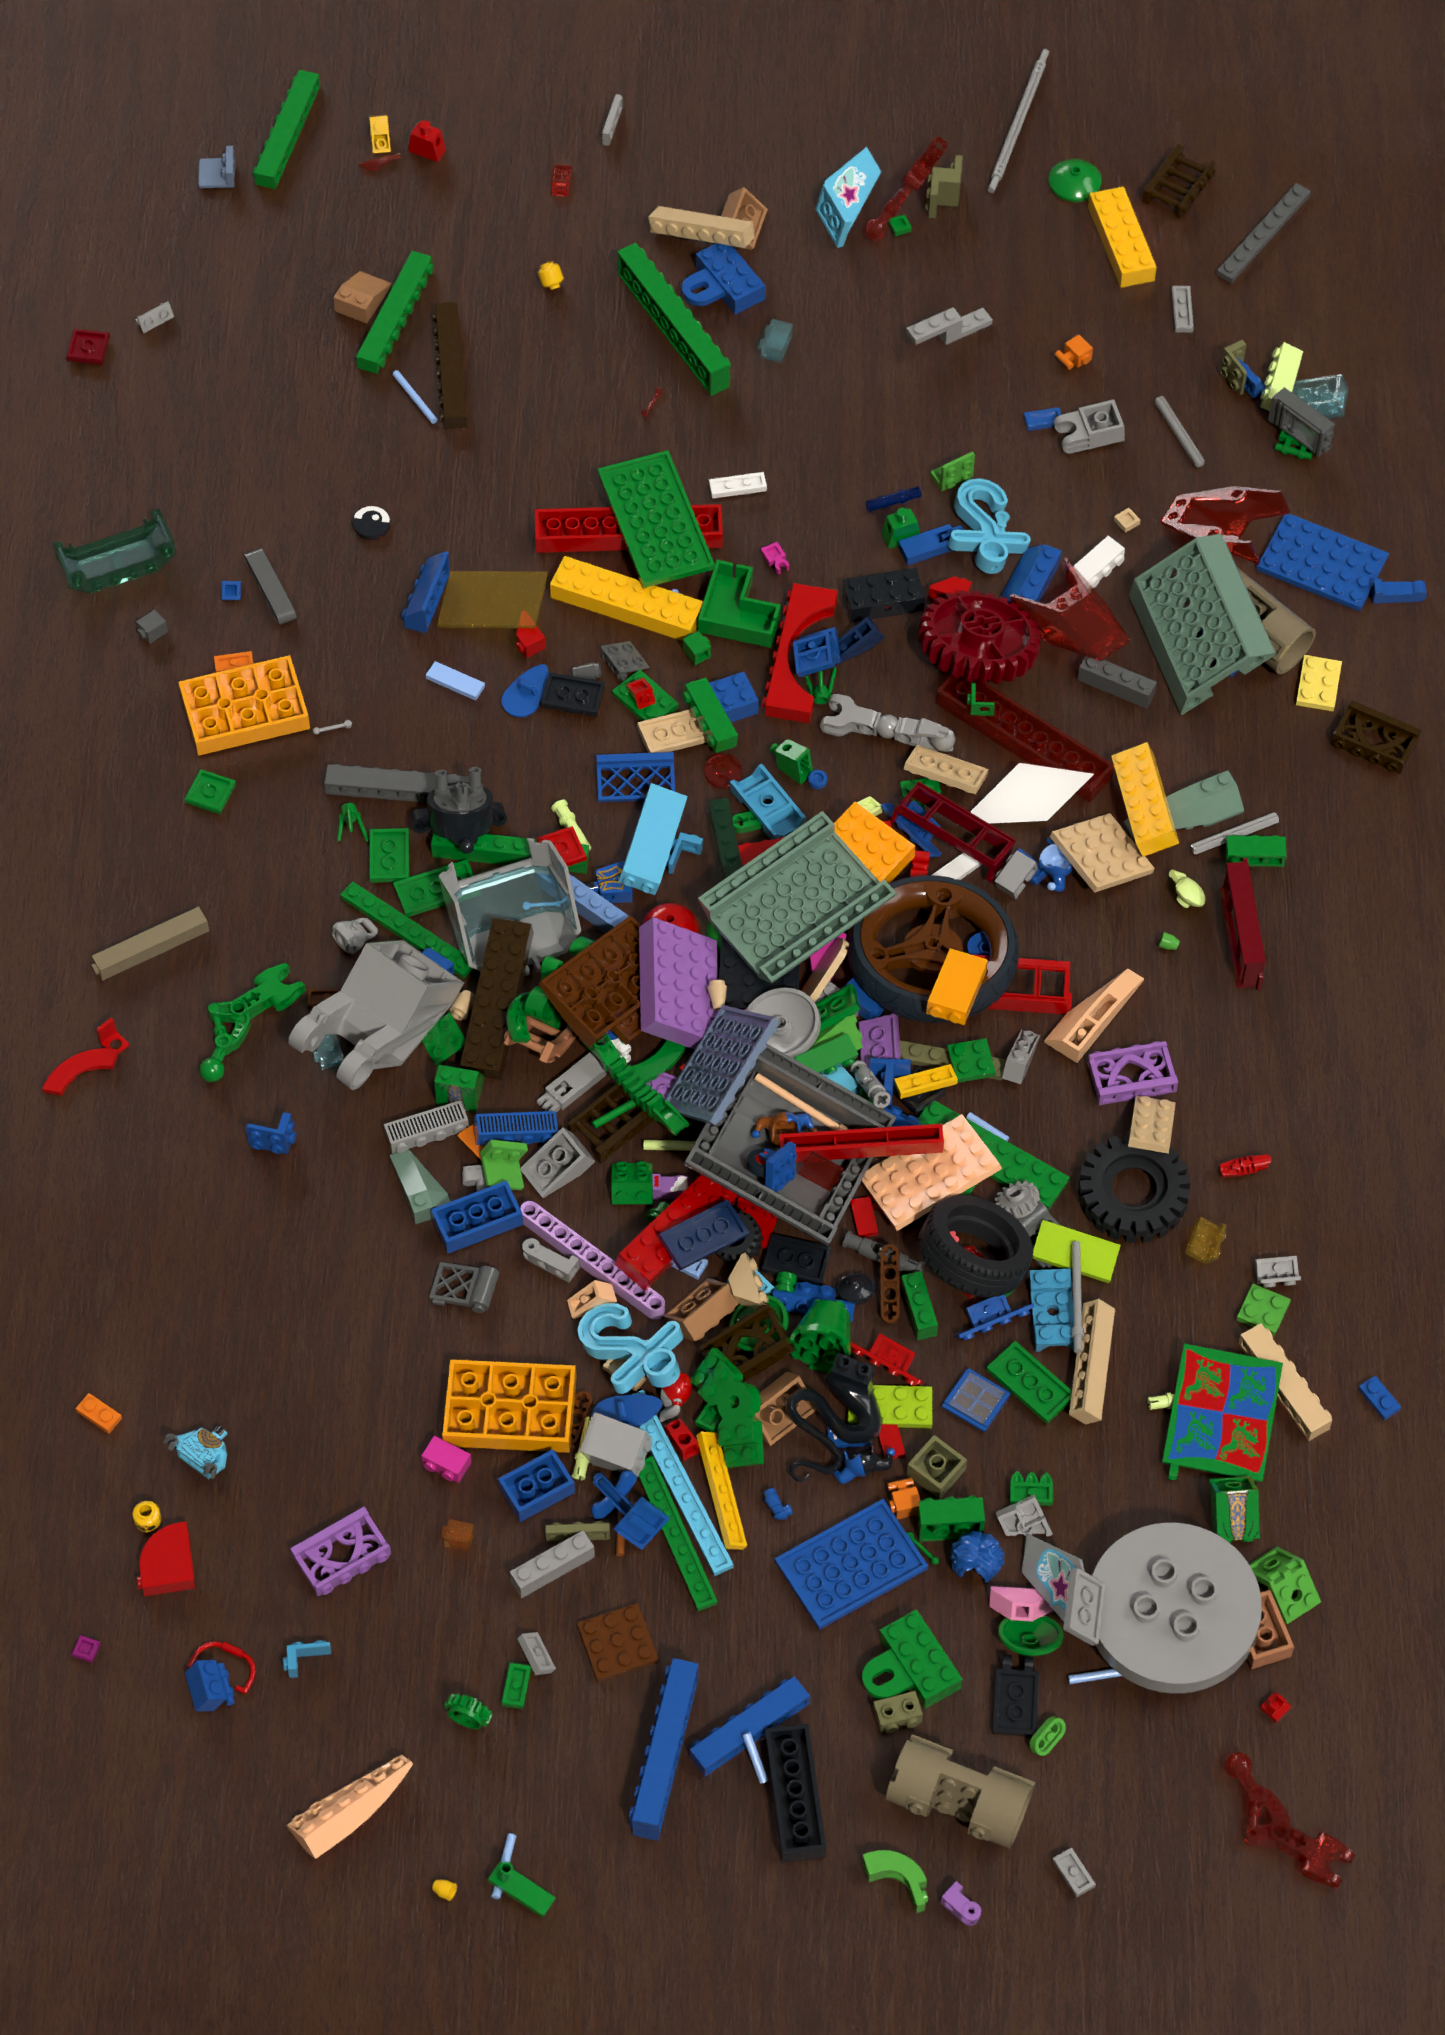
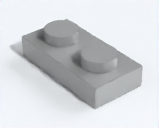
M538 1632L521 1634L518 1641L535 1675L552 1673L556 1668Z
M1072 1847L1053 1858L1052 1862L1076 1898L1095 1887V1882Z

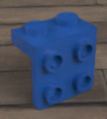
M285 1112L282 1114L278 1129L254 1124H247L245 1128L248 1143L252 1148L257 1150L266 1149L276 1154H288L290 1146L295 1143L297 1133L294 1132L295 1122H292L291 1114Z

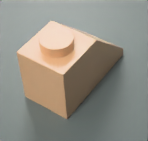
M594 1280L569 1298L567 1302L572 1318L576 1319L583 1317L586 1312L595 1306L605 1303H616L617 1299L612 1284Z

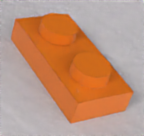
M252 651L214 656L216 673L253 664Z
M90 1393L76 1407L77 1413L108 1434L122 1419L121 1414Z

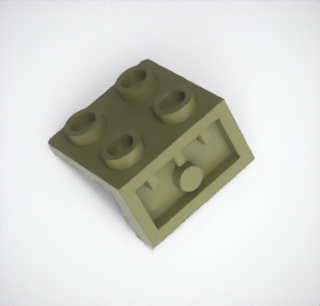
M1243 340L1224 348L1220 368L1221 375L1229 381L1231 388L1239 395L1244 393L1247 371L1237 360L1240 358L1244 362L1246 343Z

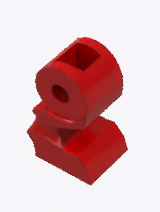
M915 850V857L911 861L910 877L928 875L930 852Z

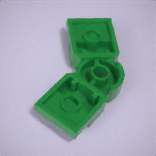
M712 1347L692 1376L691 1381L699 1389L698 1393L709 1405L717 1406L718 1412L723 1418L718 1424L719 1446L724 1447L726 1467L730 1469L764 1464L762 1422L754 1417L761 1408L760 1393L754 1385L742 1382L743 1374L718 1348Z

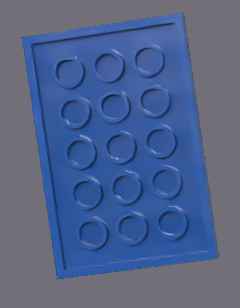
M1286 512L1257 566V571L1361 611L1372 590L1373 581L1378 578L1389 557V553Z
M884 1499L775 1558L776 1565L819 1630L923 1573L929 1567Z

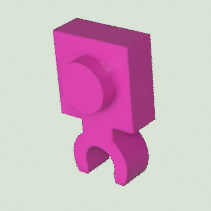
M778 542L761 548V554L769 566L775 565V572L778 575L781 574L780 567H785L787 571L789 570L786 554Z

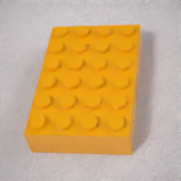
M290 655L179 681L181 698L198 756L310 729L308 712Z
M854 802L834 823L835 833L879 882L885 879L890 884L915 857L914 844L857 802Z
M450 1360L443 1440L456 1447L547 1452L554 1449L555 1452L570 1453L577 1378L576 1366Z

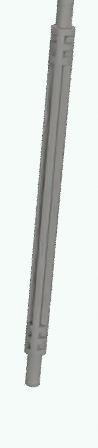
M1047 49L1042 50L1039 60L1035 63L1023 98L991 175L992 180L988 188L990 193L995 192L997 184L1001 181L1038 83L1046 67L1045 62L1049 54Z

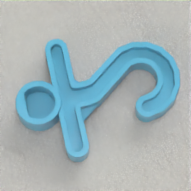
M970 479L962 483L958 489L954 508L957 515L973 530L952 531L948 546L954 551L977 552L975 558L977 567L985 573L995 574L1004 568L1008 553H1024L1028 549L1031 538L1028 534L1022 532H1000L995 521L973 500L986 502L993 513L1004 511L1008 499L1005 492L997 484L989 480Z
M605 1303L595 1306L585 1313L578 1326L579 1339L583 1349L596 1359L627 1360L611 1376V1382L617 1393H627L645 1375H647L649 1382L653 1386L661 1388L671 1386L677 1381L680 1375V1368L671 1350L683 1339V1333L678 1322L670 1321L666 1323L649 1340H642L636 1336L601 1337L598 1334L605 1327L615 1326L620 1329H627L631 1326L632 1318L628 1309L617 1303Z

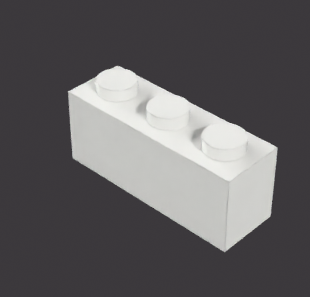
M1107 536L1071 568L1070 580L1085 592L1090 588L1096 587L1099 581L1104 576L1107 577L1115 566L1122 564L1125 559V548Z

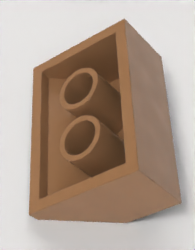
M743 187L729 194L721 217L753 222L755 238L745 247V249L752 250L768 209Z
M707 1278L663 1317L667 1322H678L685 1339L697 1341L703 1338L705 1332L710 1328L718 1325L725 1315L732 1313L739 1302L734 1297L728 1283Z
M788 1371L760 1392L761 1408L754 1417L762 1422L763 1440L769 1446L773 1445L797 1426L786 1413L785 1399L797 1388L806 1389L800 1376ZM802 1400L796 1404V1410L804 1419L816 1411L809 1401Z

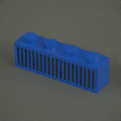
M556 1111L476 1114L473 1123L476 1145L486 1146L490 1140L527 1143V1145L532 1143L546 1144L558 1132Z

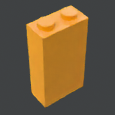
M950 948L928 999L926 1014L965 1025L985 977L988 960Z

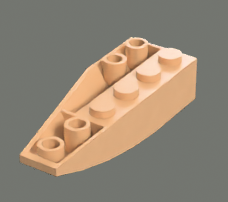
M1126 969L1067 1012L1044 1040V1043L1078 1063L1141 985L1144 978Z

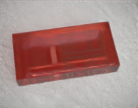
M554 164L551 195L569 197L572 165Z

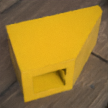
M387 115L369 116L373 153L391 152Z

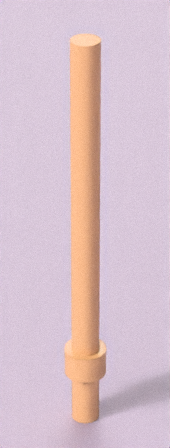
M757 1073L754 1080L832 1130H848V1127L842 1123L839 1125L760 1073Z

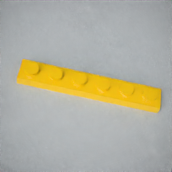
M701 1431L696 1436L725 1548L743 1550L747 1547L727 1466L724 1461L722 1447L719 1446L718 1433Z

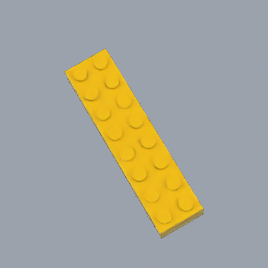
M564 556L550 583L551 598L681 641L687 635L696 632L698 618L704 602L655 585L643 588L640 580Z

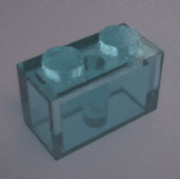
M772 319L770 326L767 325L765 328V338L760 340L759 349L761 350L762 358L782 363L793 336V324Z

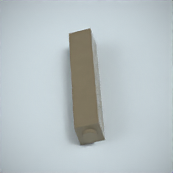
M198 906L92 955V970L95 975L99 974L103 981L209 932L208 921Z

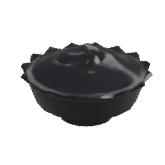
M857 1272L842 1276V1279L838 1281L836 1286L837 1293L844 1301L855 1302V1305L866 1303L875 1294V1289L877 1288L875 1281L871 1277Z

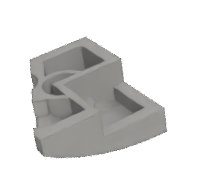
M1035 1495L996 1512L1006 1536H1016L1017 1534L1025 1536L1027 1534L1031 1536L1033 1534L1053 1535Z

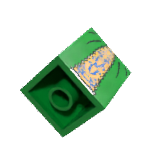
M439 1065L434 1082L437 1106H444L461 1100L465 1111L476 1112L485 1076L478 1071Z
M1251 1476L1209 1479L1214 1533L1229 1543L1233 1542V1540L1250 1542L1260 1538L1258 1488Z

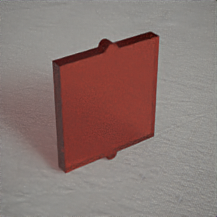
M812 1151L808 1159L803 1161V1167L799 1175L830 1191L834 1183L839 1181L838 1177L844 1168Z

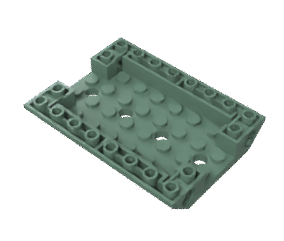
M1222 534L1195 538L1134 579L1129 597L1181 715H1184L1213 696L1211 687L1237 670L1247 674L1276 655ZM1177 570L1176 576L1171 578V573ZM1190 600L1189 606L1184 608L1185 602ZM1203 629V635L1197 638L1198 632ZM1217 660L1216 665L1210 668L1211 662Z

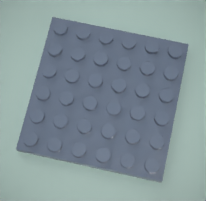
M722 1005L664 1100L669 1101L682 1116L716 1126L723 1119L726 1108L734 1101V1095L737 1090L745 1083V1077L748 1072L756 1065V1059L765 1050L767 1041L776 1032L780 1021L772 1016Z

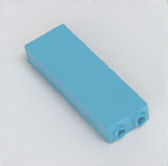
M651 783L618 882L642 890L645 893L656 894L688 796Z

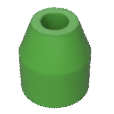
M1163 932L1159 947L1167 950H1177L1180 940L1174 935Z

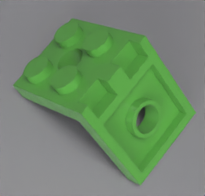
M1275 1547L1249 1564L1257 1581L1268 1586L1284 1623L1289 1624L1321 1603L1303 1559L1279 1547ZM1297 1589L1298 1595L1295 1599H1292V1592Z

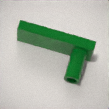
M500 1861L488 1878L489 1883L542 1918L556 1898L513 1870L510 1862Z

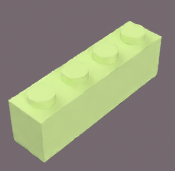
M1285 342L1279 348L1276 347L1272 355L1274 360L1268 369L1270 374L1264 383L1266 389L1261 394L1262 408L1270 411L1272 397L1285 387L1292 392L1303 354L1302 350Z

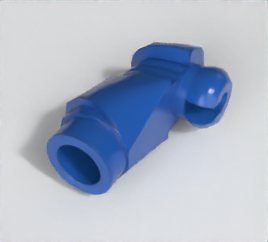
M774 1488L768 1489L763 1493L764 1502L775 1515L773 1518L786 1520L788 1519L787 1516L793 1514L789 1504L782 1506Z

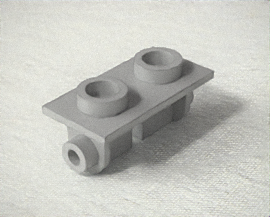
M169 301L161 303L160 306L141 316H137L135 322L138 326H141L143 333L174 317Z

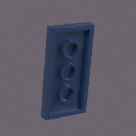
M727 1199L660 1233L658 1238L679 1271L747 1237L749 1231Z

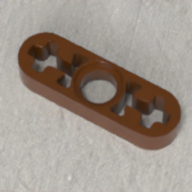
M580 1391L575 1394L574 1408L576 1409H574L573 1416H580L582 1421L579 1424L572 1423L574 1439H571L570 1448L578 1444L585 1418L589 1416L593 1405L592 1396L587 1391ZM584 1397L586 1398L587 1402H584L582 1410H579V1400H582Z

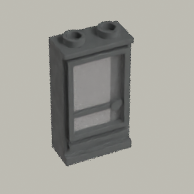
M1285 387L1272 397L1268 421L1271 423L1274 421L1275 425H1279L1282 430L1313 453H1317V457L1330 450L1335 426L1332 421Z

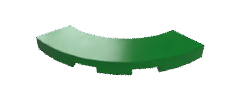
M530 992L520 994L509 1004L507 1009V1025L513 1042L528 1043L531 1040L525 1014V1003Z

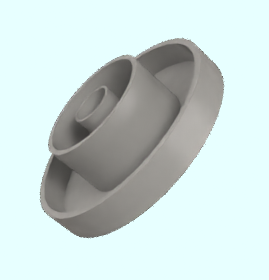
M1153 1524L1136 1529L1117 1540L1104 1553L1096 1565L1092 1576L1106 1584L1099 1644H1096V1647L1108 1664L1126 1679L1139 1686L1158 1692H1195L1225 1680L1248 1657L1255 1643L1261 1620L1262 1603L1257 1579L1246 1559L1222 1537L1209 1530L1190 1524Z

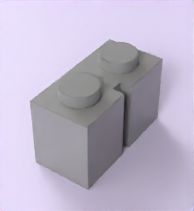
M1018 850L1014 855L1011 854L1008 857L1007 865L1003 870H999L995 876L996 887L1015 900L1026 886L1023 881L1029 882L1038 870L1037 863Z

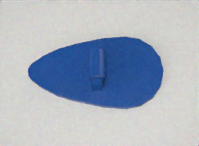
M540 664L527 670L507 688L502 696V707L506 713L519 718L532 715L538 709L549 675L546 665Z
M644 1394L616 1396L599 1402L593 1409L591 1417H593L595 1412L638 1428L652 1419L662 1408L663 1403L657 1397Z

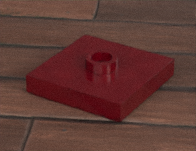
M74 329L66 355L67 361L103 365L110 333Z

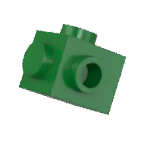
M699 631L689 634L683 639V651L694 665L711 658L710 642Z

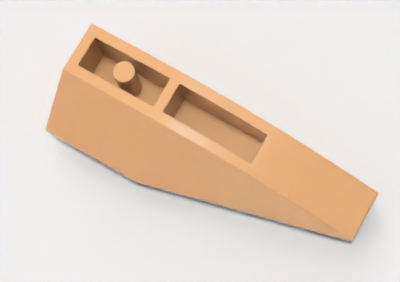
M403 1755L392 1759L378 1769L321 1801L312 1804L310 1809L303 1814L295 1816L292 1822L287 1824L288 1829L308 1854L315 1859L356 1830L386 1801L412 1767V1762Z

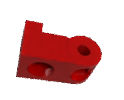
M680 1418L664 1426L666 1435L679 1452L683 1462L700 1453L699 1442Z

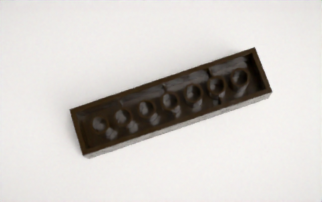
M492 918L460 1063L461 1069L478 1071L485 1077L502 1080L509 1045L504 1044V1035L508 1029L507 1009L509 1004L521 994L534 934L532 924Z

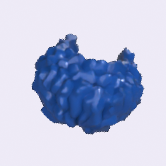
M971 1531L961 1535L958 1541L952 1543L953 1548L950 1551V1559L952 1560V1569L959 1578L963 1577L965 1571H971L975 1568L977 1573L988 1583L1000 1572L1002 1565H1004L1005 1553L1000 1547L998 1540L992 1534Z

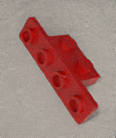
M879 1333L870 1351L851 1341V1347H853L851 1351L861 1357L863 1354L869 1356L871 1363L879 1367L881 1364L887 1366L889 1373L897 1377L899 1374L905 1376V1381L913 1386L924 1384L925 1381L907 1372L917 1354L914 1351Z

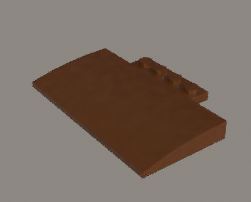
M632 916L626 918L539 983L563 1019L589 1048L611 1031L625 1045L643 1033L641 1031L639 927L641 925Z

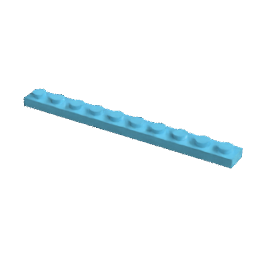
M641 1390V1391H639V1392H637V1393H634V1394H644V1395H646L645 1392H644V1390ZM655 1415L638 1428L646 1431L652 1437L650 1452L713 1575H719L732 1569L734 1564L657 1415Z

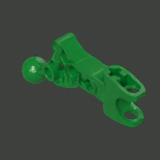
M287 963L279 964L261 972L254 979L256 987L237 999L229 1002L211 1003L208 1006L209 1018L215 1025L216 1048L212 1057L205 1059L200 1064L199 1073L203 1080L214 1083L223 1077L225 1071L222 1063L225 1055L240 1047L249 1032L252 1018L271 1006L278 1012L291 1006L306 991L305 984L302 981L290 985L281 983L290 973ZM222 1022L235 1023L231 1035L227 1034L226 1027L222 1025Z

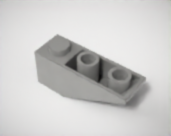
M1021 1029L1007 1057L1002 1079L1022 1084L1040 1035Z

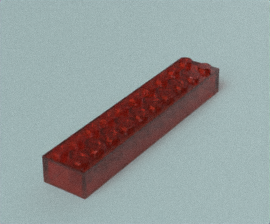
M950 675L936 692L937 705L1030 765L1094 774L1075 793L1089 803L1113 778L1114 764L989 684H980L976 679L973 682H967L964 680V676L955 678ZM972 683H976L975 702L995 703L993 716L970 715L971 705H967V693H971ZM988 707L979 708L981 711L989 710Z

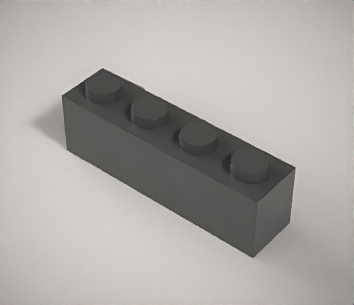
M1094 650L1087 653L1079 667V681L1146 709L1155 695L1156 681L1117 666Z

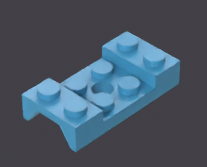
M763 764L758 765L754 773L740 782L730 781V791L757 818L763 826L764 833L770 840L787 836L806 823L805 815ZM771 799L773 802L771 804H765L763 800Z
M1071 1269L1029 1270L1031 1304H1034V1308H1031L1035 1352H1040L1048 1346H1067L1074 1350V1339L1072 1338L1074 1323ZM1054 1308L1058 1311V1314L1052 1316L1048 1314L1047 1310Z

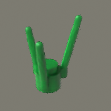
M836 667L833 668L828 689L823 685V670L818 672L819 685L815 686L814 690L809 677L805 676L810 695L814 697L816 704L828 703L836 676Z
M353 803L342 805V814L339 815L337 841H341L344 821L348 823L349 831L353 832V823L357 820L365 841L369 842L356 805Z

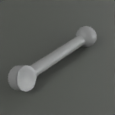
M346 720L342 724L323 728L315 727L313 728V733L317 735L320 732L341 727L351 728L352 722Z

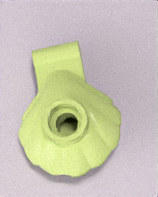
M1171 870L1169 876L1176 883L1177 901L1185 908L1190 906L1203 907L1205 904V894L1202 888L1194 880L1186 877V874Z

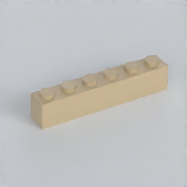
M658 206L649 215L650 230L653 233L745 248L755 238L753 222L662 206Z
M1100 1299L1083 1303L1082 1327L1084 1328V1338H1082V1352L1077 1353L1069 1411L1070 1416L1085 1425L1101 1421L1115 1314V1308Z
M1260 1323L1242 1333L1238 1344L1247 1356L1283 1363L1277 1398L1308 1441L1330 1430L1332 1417L1329 1411L1324 1410L1320 1405L1318 1396L1315 1393L1312 1394L1308 1388L1307 1381L1299 1376L1294 1363L1288 1361L1283 1348L1273 1340L1270 1330L1265 1329Z

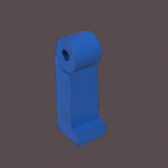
M1374 579L1373 604L1419 602L1427 598L1426 583L1424 581L1382 582V579Z

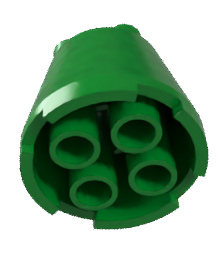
M820 1299L813 1301V1304L790 1336V1341L796 1349L790 1354L795 1360L799 1359L808 1364L809 1369L828 1372L838 1353L850 1357V1314L842 1301Z

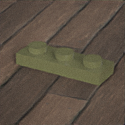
M596 1521L593 1524H584L582 1522H574L568 1525L552 1523L551 1525H546V1542L565 1541L581 1531L585 1532L589 1540H610V1523Z

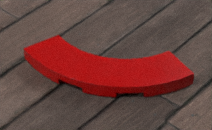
M92 1049L70 1057L50 1074L42 1088L43 1092L63 1096L66 1088L79 1074L98 1069L113 1070L119 1055L118 1049Z

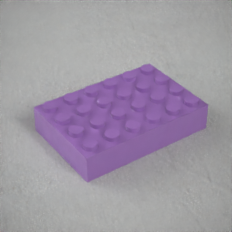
M653 917L639 927L641 1031L696 1049L718 1011L713 1010L707 989L710 981L718 980L717 940Z

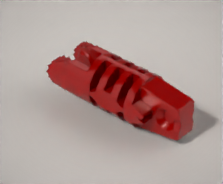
M1267 1154L1250 1155L1220 1164L1219 1171L1222 1178L1239 1177L1267 1169L1272 1160Z

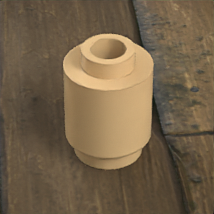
M463 990L453 1002L450 1012L456 1020H466L470 1015L475 1000V995L472 992Z

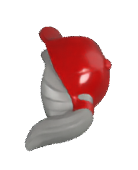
M681 1370L679 1378L675 1383L661 1389V1400L665 1409L660 1412V1422L677 1416L680 1412V1407L688 1401L691 1395L692 1381Z

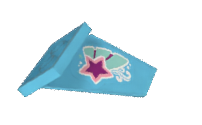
M867 147L824 182L815 210L836 247L844 246L848 232L881 174V170Z

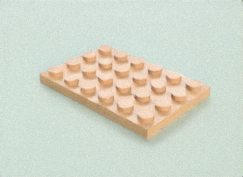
M962 1114L942 1125L944 1136L943 1153L890 1156L868 1169L862 1178V1184L896 1231L930 1212L939 1201L961 1194L1002 1169L1000 1163Z

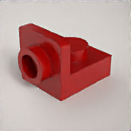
M644 677L626 684L628 692L635 698L638 709L655 704L653 689Z

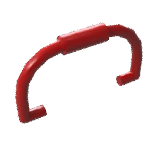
M217 1641L208 1642L198 1647L192 1655L187 1669L195 1663L202 1651L210 1647H219L223 1651L246 1659L251 1671L249 1679L244 1688L237 1685L235 1690L243 1694L248 1693L255 1678L256 1668L252 1658L243 1649L227 1642L221 1643Z

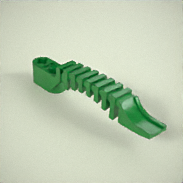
M608 1034L590 1048L581 1040L602 1062L603 1069L606 1072H610V1077L612 1079L615 1078L616 1083L619 1086L621 1085L625 1092L629 1093L631 1099H635V1103L638 1106L641 1105V1109L644 1112L647 1111L650 1118L653 1117L655 1121L661 1122L675 1136L682 1129L689 1126L688 1121L669 1101L663 1100V1095L660 1092L657 1094L655 1089L651 1090L649 1084L645 1085V1081L642 1078L639 1080V1074L636 1072L633 1074V1067L630 1064L627 1066L626 1059L620 1057Z

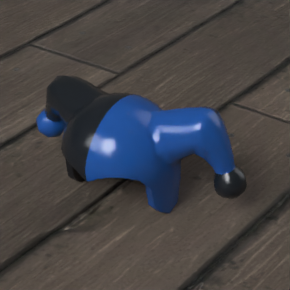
M874 1443L869 1448L859 1452H847L844 1450L843 1456L846 1467L842 1472L837 1470L833 1475L840 1484H846L856 1476L864 1477L874 1471L889 1470L892 1467L895 1450L888 1448L885 1459L878 1457ZM830 1463L828 1467H832L835 1463Z

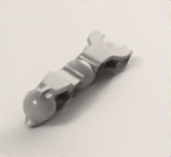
M832 694L828 701L831 710L840 714L837 716H825L820 723V728L824 733L834 736H843L849 732L877 736L878 733L883 738L894 737L895 741L898 740L915 747L920 745L934 751L943 752L952 751L955 744L953 731L938 723L924 718L916 720L902 717L897 719L892 715L881 716V712L878 713L871 709L859 707L852 698L840 694Z

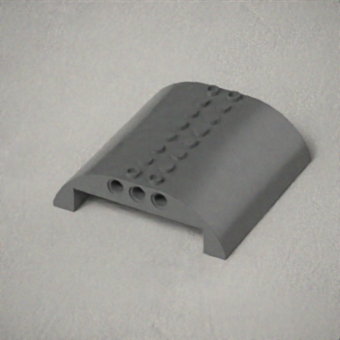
M767 1044L765 1050L756 1059V1065L745 1077V1083L734 1095V1101L726 1108L723 1119L716 1126L708 1123L705 1124L683 1165L828 1246L874 1157L795 1162V1178L777 1193L765 1186L764 1177L756 1176L748 1170L747 1157L755 1149L770 1148L778 1151L779 1146L771 1143L770 1133L766 1128L761 1129L758 1138L752 1137L751 1133L755 1130L756 1122L760 1117L774 1116L784 1111L791 1112L794 1115L806 1112L763 1086L754 1078L757 1073H760L839 1125L842 1123L848 1127V1130L892 1127L896 1116L881 1108H877L873 1103ZM810 1116L814 1128L818 1132L834 1131ZM806 1126L801 1127L802 1133L809 1132Z

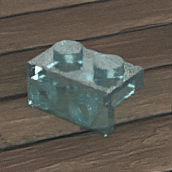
M336 1034L325 1035L320 1045L315 1049L316 1051L313 1052L315 1062L320 1063L322 1070L341 1065L344 1060Z

